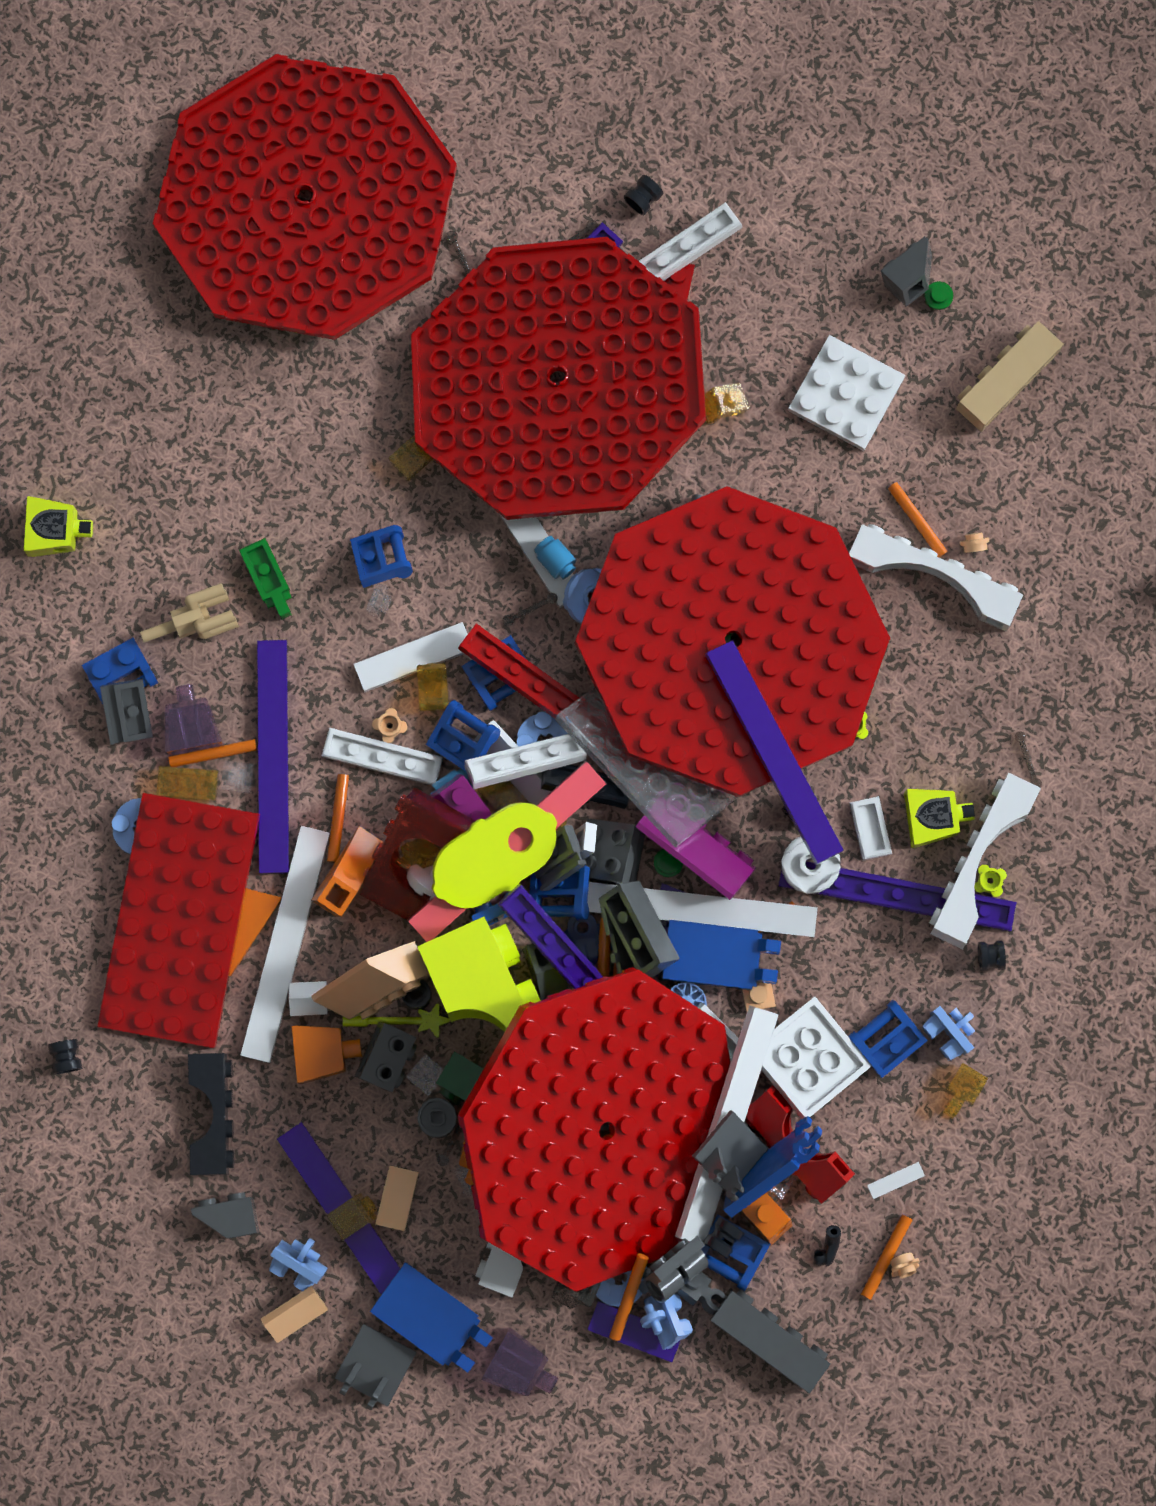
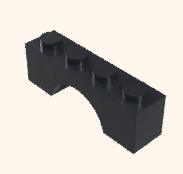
M225 1053L188 1054L189 1085L203 1091L209 1098L213 1108V1120L210 1129L200 1140L190 1144V1175L192 1176L229 1175V1168H234V1150H229V1138L234 1137L233 1120H228V1108H233V1090H228V1078L233 1077L232 1060H227V1054Z

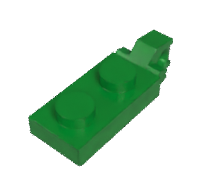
M266 538L240 549V554L268 609L275 606L281 620L292 616L286 603L287 600L292 598L290 589Z

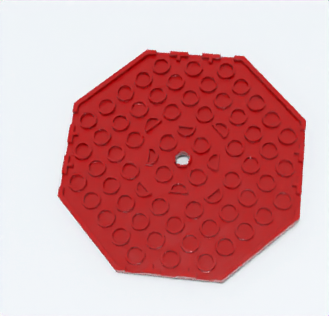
M275 54L180 112L176 136L173 139L168 159V169L163 179L159 195L160 201L152 224L215 318L336 340L432 280L456 175L457 163L394 75L385 73L377 75L367 73L363 69L343 66V68L328 66L324 62L308 59L300 61L289 59L286 55ZM303 190H309L313 193V197L310 202L297 199L298 194Z
M609 237L493 247L485 255L486 259L476 269L473 268L458 284L459 287L449 298L446 297L433 310L431 317L422 327L418 326L411 334L415 443L417 447L506 520L624 510L706 421L699 308L681 297L673 287L660 277L657 278L649 272L646 266L632 255L626 254L617 247L616 243ZM557 371H561L566 375L559 384L550 380V376Z
M726 486L615 534L574 644L587 666L591 680L605 704V709L623 742L622 745L628 756L736 797H741L750 793V791L772 783L705 656L707 652L726 644L725 636L730 633H737L736 635L739 636L741 645L737 649L801 769L852 747L890 636L836 527Z
M634 967L622 970V973L611 977L605 976L587 982L585 986L574 990L567 989L549 995L547 999L539 1002H529L520 1005L458 1114L459 1125L463 1128L465 1138L463 1147L467 1168L471 1171L473 1181L471 1190L474 1206L478 1210L480 1225L478 1226L480 1238L576 1292L631 1271L637 1254L648 1256V1263L659 1260L683 1239L675 1235L698 1166V1162L692 1155L707 1138L731 1064L725 1025ZM608 1122L610 1134L600 1137L599 1130L601 1126Z

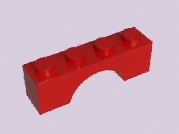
M773 1085L749 1106L746 1121L751 1128L759 1131L766 1139L767 1146L771 1148L793 1132L791 1128L793 1108ZM834 1151L824 1154L817 1153L807 1163L800 1164L799 1169L792 1175L797 1176L805 1185L807 1193L822 1204L844 1186L855 1173Z

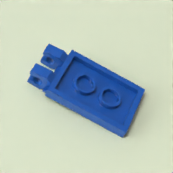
M669 920L668 937L680 959L663 970L662 980L752 990V987H757V982L777 983L778 970L759 969L760 953L779 955L781 941L762 939V933H758V930Z
M809 1116L796 1122L793 1132L765 1151L742 1179L744 1193L739 1191L735 1193L739 1198L738 1200L731 1201L727 1196L725 1197L723 1210L731 1218L799 1169L800 1164L807 1163L819 1152L820 1145L815 1141L821 1137L822 1129L817 1126L811 1133L803 1131L811 1126L812 1119Z
M407 1262L403 1264L370 1310L373 1315L444 1366L446 1364L449 1366L451 1362H454L467 1373L475 1364L473 1360L460 1351L467 1339L471 1336L484 1347H487L493 1339L491 1335L477 1326L480 1323L479 1315Z

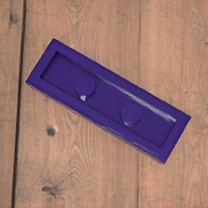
M598 1301L587 1330L611 1339L609 1334L618 1309ZM629 1314L621 1340L617 1342L673 1362L680 1341L672 1348L663 1350L658 1336L654 1334L652 1327L643 1328L640 1323L641 1318Z

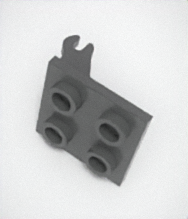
M730 1110L692 1156L709 1173V1178L724 1189L726 1196L731 1201H736L739 1198L735 1193L738 1191L744 1193L742 1179L768 1148L736 1113Z
M363 1324L335 1376V1379L344 1383L339 1393L345 1396L349 1388L352 1387L371 1397L366 1406L367 1409L372 1410L377 1401L388 1407L417 1352Z

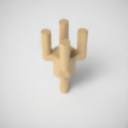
M220 583L186 596V606L170 611L171 621L140 632L143 642L151 641L177 631L180 639L198 633L201 639H208L238 628L239 625L232 610L214 617L209 615L207 608L229 601L223 584Z

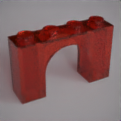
M416 788L408 796L403 794L395 807V810L399 813L395 820L390 819L383 832L387 838L384 844L379 843L372 855V859L376 861L372 868L368 867L364 872V886L360 892L361 896L406 920L410 919L429 902L431 896L425 893L421 896L409 885L407 872L402 866L399 856L401 842L411 838H421L443 848L448 842L469 830L471 824L476 821Z

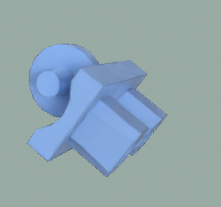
M939 1006L930 1013L931 1017L922 1026L924 1032L931 1039L943 1030L949 1036L950 1040L939 1048L948 1061L960 1056L962 1053L966 1055L974 1049L973 1045L960 1031V1028H962L967 1036L975 1032L968 1023L974 1017L971 1012L963 1017L958 1009L955 1008L949 1013L957 1022L955 1024L942 1007Z
M309 1238L305 1245L296 1239L292 1245L281 1240L270 1255L273 1259L269 1271L278 1277H284L288 1269L291 1268L299 1273L293 1284L301 1291L317 1284L328 1268L318 1262L321 1255L312 1250L315 1241Z
M675 1293L664 1303H659L652 1296L644 1300V1309L647 1315L641 1318L640 1323L643 1328L652 1327L654 1334L658 1336L663 1350L672 1348L678 1341L685 1339L692 1333L693 1329L690 1321L679 1319L676 1312L681 1309L682 1305L679 1295Z

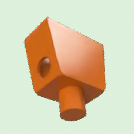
M292 1026L298 1084H305L346 1072L345 1059L362 1057L360 1039L343 1041L340 1028Z
M767 1193L740 1211L771 1246L793 1226L788 1215Z

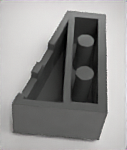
M640 881L619 884L599 898L606 936L610 935L614 953L610 954L612 963H616L618 974L622 973V970L634 967L652 978L680 959Z

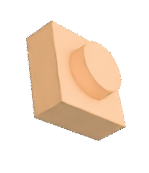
M757 982V987H752V990L741 989L746 1013L749 1005L760 1009L776 1007L771 984Z

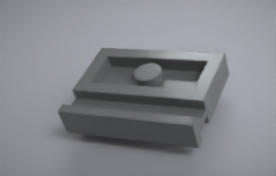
M142 678L100 686L110 745L153 737Z
M564 825L556 831V844L550 859L543 867L534 872L536 879L541 881V891L551 890L587 864L586 860L581 858L580 853H582L572 825Z

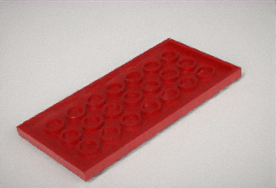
M142 793L97 1027L216 1048L260 814Z

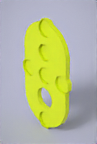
M520 802L510 804L486 819L476 820L471 824L469 830L448 842L438 853L432 871L433 893L437 898L444 899L453 906L474 908L487 903L504 891H512L521 880L539 870L550 859L556 844L557 821L554 815L550 812H545L534 804ZM520 827L529 829L532 836L530 845L522 851L511 850L508 844L511 832Z

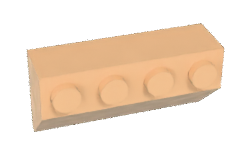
M414 941L365 959L311 995L314 1002L347 1019L361 1016L362 1020L377 1014L378 1010L393 1004L392 1001L406 996L407 992L420 987L419 981L428 976L429 972Z

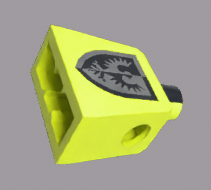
M27 496L24 552L28 557L73 552L76 547V537L92 538L93 521L77 520V510L73 505Z
M907 789L904 792L911 848L957 836L960 833L959 822L975 820L973 803L956 804L954 791Z

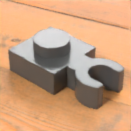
M702 1272L690 1282L685 1283L684 1287L676 1292L677 1295L692 1306L697 1301H700L703 1309L711 1315L718 1310V1307L712 1303L711 1299H715L721 1304L726 1298V1295L721 1290L708 1287L711 1279Z

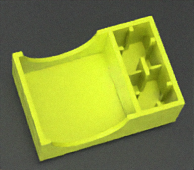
M484 916L417 946L451 1022L467 1018L482 1019L496 1025L505 1032L520 1005L541 1001L531 979L515 985L508 968L521 961L519 958L520 954L506 924L490 930Z

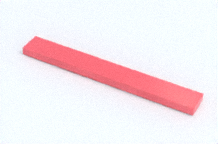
M585 761L536 806L554 815L557 821V829L603 788L606 783L590 764ZM522 827L511 832L508 838L510 849L513 851L525 850L531 843V832L529 829ZM434 896L407 921L428 942L433 940L467 908L453 906L444 899Z

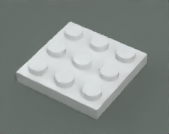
M829 335L790 404L788 411L864 451L905 375Z
M813 997L774 1029L761 1070L797 1115L803 1119L806 1116L811 1117L872 1065L818 999Z

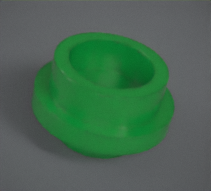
M937 281L929 285L924 298L930 308L944 310L950 306L954 295L952 288L947 283Z
M661 849L654 857V868L663 877H674L683 867V863L665 849Z

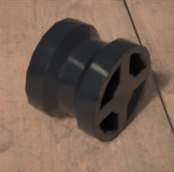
M1003 940L996 941L994 944L978 942L977 952L980 971H987L989 968L1005 970L1006 955Z

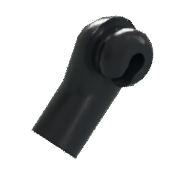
M831 1225L826 1229L824 1250L817 1249L814 1251V1262L817 1266L825 1265L827 1267L834 1262L841 1239V1230L836 1225Z

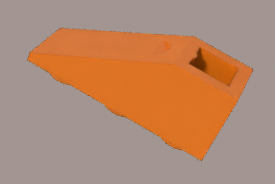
M358 826L311 901L332 915L342 917L361 887L384 842Z

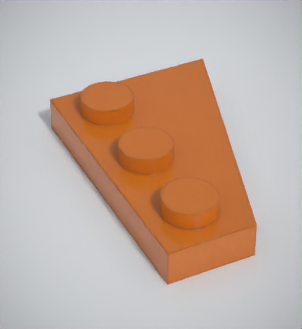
M246 888L229 974L230 977L280 904L281 897Z

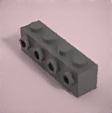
M730 1290L718 1307V1310L710 1318V1321L810 1394L831 1365V1363L825 1360L828 1354L815 1344L809 1348L802 1343L801 1339L804 1336L791 1326H788L786 1330L776 1323L779 1318L765 1307L760 1312L751 1305L754 1299L742 1290H739L737 1294Z

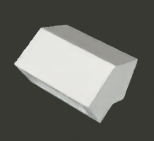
M327 982L289 983L290 1016L328 1014V1008L314 1002L311 995L325 987Z

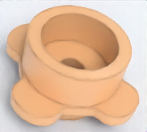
M393 708L387 709L385 714L381 715L380 718L374 719L372 722L373 729L378 730L382 735L383 741L387 743H392L394 737L399 733L407 731V723L400 720L397 716V711ZM388 723H391V724L393 725V727H392V728H388V727H387V724H388Z
M906 1253L890 1261L892 1266L891 1276H899L903 1279L917 1272L916 1269L919 1267V1258L915 1259L912 1253Z

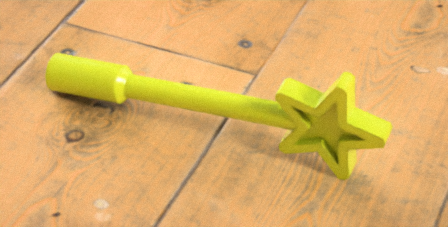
M436 1004L431 1012L418 1010L421 1017H369L362 1020L361 1016L347 1019L343 1016V1027H367L369 1024H378V1022L386 1024H421L418 1032L430 1029L435 1037L438 1038L439 1026L450 1023V1019L439 1016V1004Z

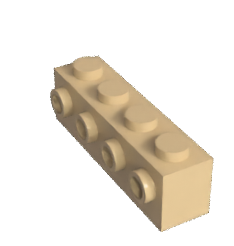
M1039 321L1032 328L1027 325L1016 337L1019 341L1013 347L1007 345L997 356L1000 361L993 368L990 365L985 367L977 377L980 381L973 388L968 385L957 397L960 401L956 409L980 432L1061 351L1064 344Z

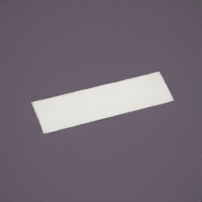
M919 1162L867 1186L873 1199L925 1175Z

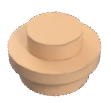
M982 532L966 534V540L960 541V546H964V553L988 550L987 543L989 542V537L983 538Z

